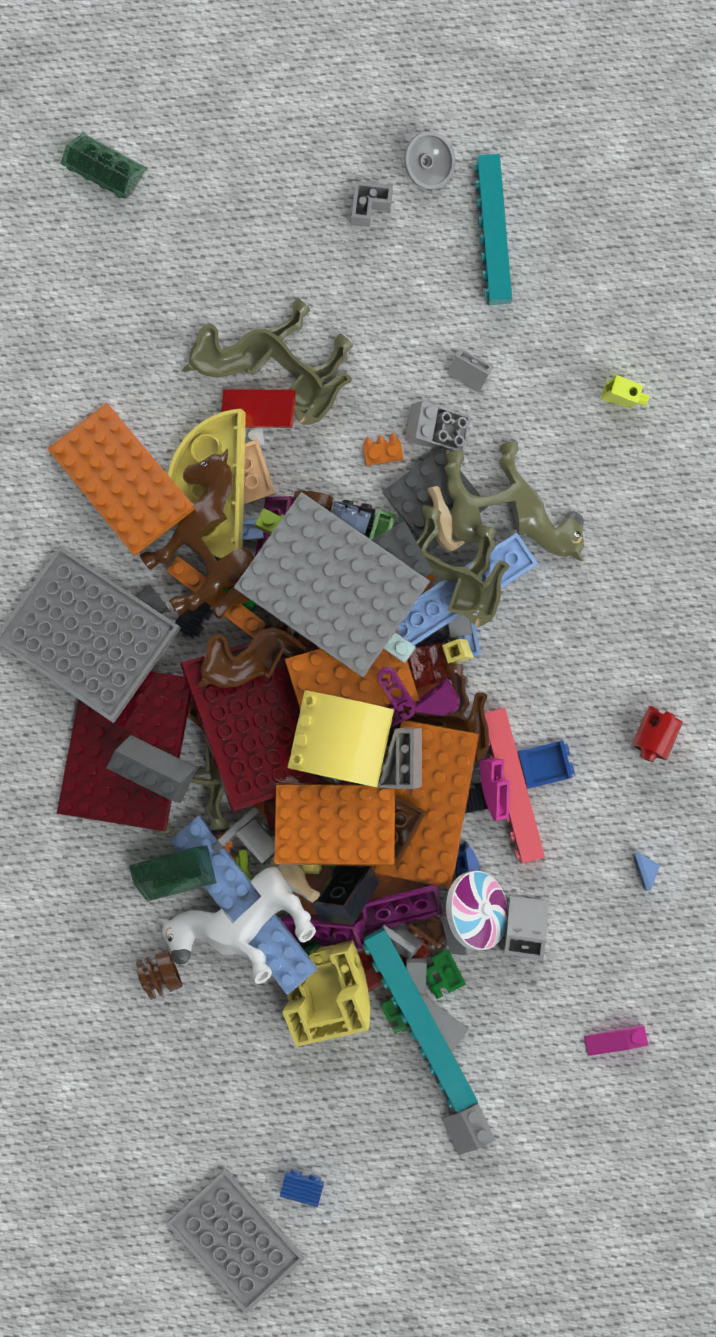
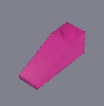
M643 1025L584 1036L588 1056L649 1046L645 1026Z

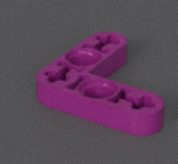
M389 666L382 667L378 673V681L393 704L387 707L393 709V714L395 715V719L391 722V728L411 718L415 713L416 705L395 670ZM384 673L387 675L391 674L390 681L392 684L390 686L389 680L387 678L383 679ZM394 688H399L402 691V695L395 697L391 691ZM404 705H406V707H410L409 712L407 710H403Z

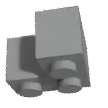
M356 181L351 225L370 227L372 209L390 211L393 185Z

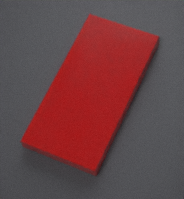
M223 389L221 412L242 409L246 413L245 428H293L296 391L294 389Z

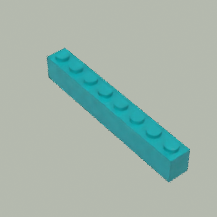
M500 154L478 155L477 161L473 163L474 174L477 173L478 180H475V191H479V198L476 199L477 209L481 210V216H478V226L482 227V234L479 236L480 245L484 246V252H481L482 264L485 263L486 269L483 270V282L487 281V288H484V298L488 300V305L511 304L512 288Z

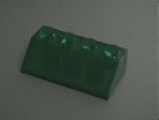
M84 133L66 145L61 160V165L65 166L69 171L76 172L83 176L84 179L92 181L102 189H107L117 197L124 199L133 194L147 170V167Z
M208 845L129 865L133 884L147 902L217 883Z

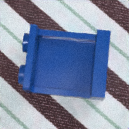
M563 740L517 751L527 789L573 778L572 774L575 773L572 762L569 763L567 756L570 755L567 743L564 744Z

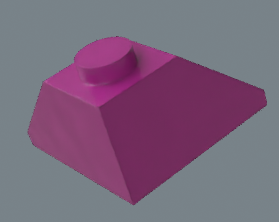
M445 678L419 698V701L415 703V711L442 716L447 713L452 714L459 708L460 698L448 678Z

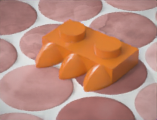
M391 434L388 443L383 436L379 435L376 445H374L369 437L365 439L363 450L366 466L404 460L401 441L396 434Z

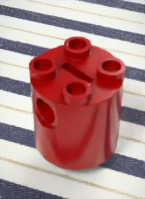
M648 706L631 745L641 751L639 757L653 763L656 758L667 760L683 721L675 718L676 715L665 711L663 714L659 712V709Z

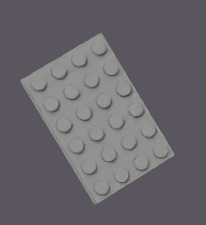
M226 1168L166 1223L245 1314L305 1259L302 1253Z

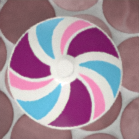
M472 871L463 873L452 883L447 895L446 914L453 935L464 947L471 950H486L495 946L503 937L507 926L508 907L504 892L498 882L485 872Z

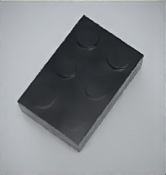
M336 866L320 891V896L312 904L320 921L354 925L379 884L372 866Z

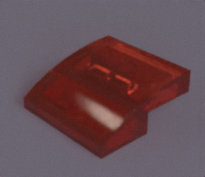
M445 642L418 647L408 658L407 662L416 689L430 684H439L445 678L450 680V677L444 671V664H448L442 646Z

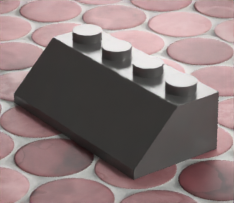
M130 735L114 751L107 769L171 801L181 803L197 767Z

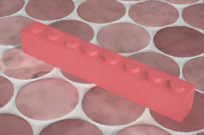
M501 708L485 712L489 728V748L492 753L489 758L504 760V779L510 780L509 818L506 819V822L511 824L512 830L509 831L511 841L516 843L517 849H514L516 860H520L522 864L545 858L506 709Z

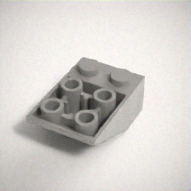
M424 401L411 404L405 441L438 449L443 448L449 451L463 450L464 453L470 416Z
M510 896L503 954L544 959L549 901Z

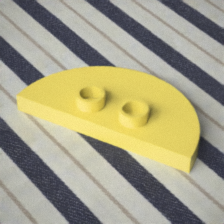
M242 409L221 412L197 425L177 448L168 471V476L193 504L200 498L206 488L201 485L186 483L183 479L185 468L204 460L212 454L220 455L228 449L227 464L232 472V487L223 508L227 520L201 537L213 556L222 559L234 550L243 548L246 413Z

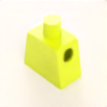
M616 375L606 382L601 400L632 408L636 404L646 406L649 401V395L641 393L643 388L641 384Z

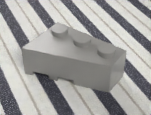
M422 728L395 729L388 750L389 754L386 764L383 766V773L377 788L422 787Z

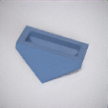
M634 853L632 855L645 891H649L652 889L660 866L642 854Z

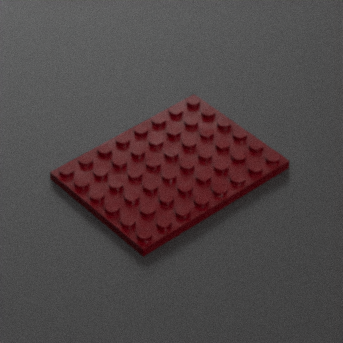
M251 642L229 648V651L235 658L245 651ZM281 655L270 678L261 675L245 684L230 688L217 687L214 684L198 687L203 678L201 667L205 656L180 664L231 812L276 798V785H316L326 781L320 775L288 768L300 714L298 702L285 664V659L289 657Z
M150 671L114 723L78 699L56 814L163 832L167 831L172 801L107 769V766L114 751L130 735L180 759L191 694L184 676Z

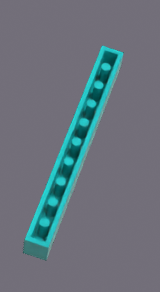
M382 927L364 937L365 943L362 946L367 955H372L374 961L371 963L376 972L380 971L384 978L381 981L386 990L390 988L393 994L390 996L395 1007L399 1005L402 1012L399 1014L404 1024L409 1023L411 1027L409 1033L414 1041L418 1040L421 1046L418 1049L423 1058H428L430 1063L427 1066L432 1075L436 1074L439 1078L437 1084L441 1092L446 1091L448 1095L446 1101L451 1109L455 1108L456 1112L459 1113L478 1103L471 1086L385 928Z

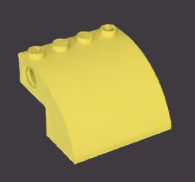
M305 690L288 768L378 787L394 710Z
M353 940L316 949L309 957L318 970L290 994H286L289 1002L282 1011L296 1047L364 1032L369 1029L370 1002L363 966Z

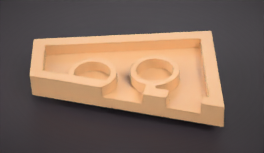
M259 440L245 444L244 505L276 494Z

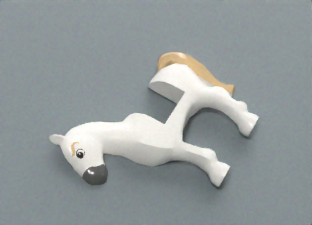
M274 855L268 868L262 870L251 880V884L261 897L235 922L223 908L217 913L191 910L180 913L171 920L158 918L157 921L163 927L162 936L170 949L172 960L176 964L188 962L191 957L192 944L195 938L208 942L214 950L224 956L235 955L236 953L245 956L252 966V978L255 983L261 984L270 978L272 971L266 965V955L260 949L250 946V941L256 936L262 926L280 910L287 911L293 917L296 926L295 934L299 941L306 942L310 940L316 932L315 927L310 922V913L302 908L299 897L291 893L293 891L300 894L312 903L318 899L320 893L309 886L304 871L299 865L275 864Z

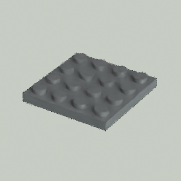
M443 448L438 449L382 492L418 539L424 530V518L421 514L422 507L425 505L433 508V501L427 493L429 487L438 486L448 508L451 509L453 507V499L447 494L448 480L444 472V467L447 465L445 458L447 453ZM460 470V478L466 490L472 495L482 497ZM488 506L479 507L480 513L488 508ZM436 538L428 545L427 550L429 552L439 545Z

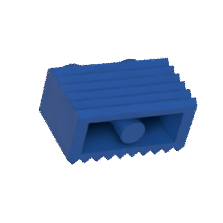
M291 1169L290 1172L286 1171L279 1197L318 1207L324 1181H321L319 1176L310 1174L307 1177L303 1176L301 1171Z

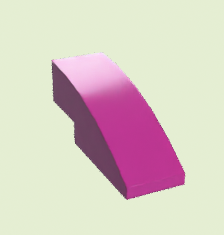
M497 758L480 760L481 784L489 812L494 821L509 818L510 780L504 779V760Z

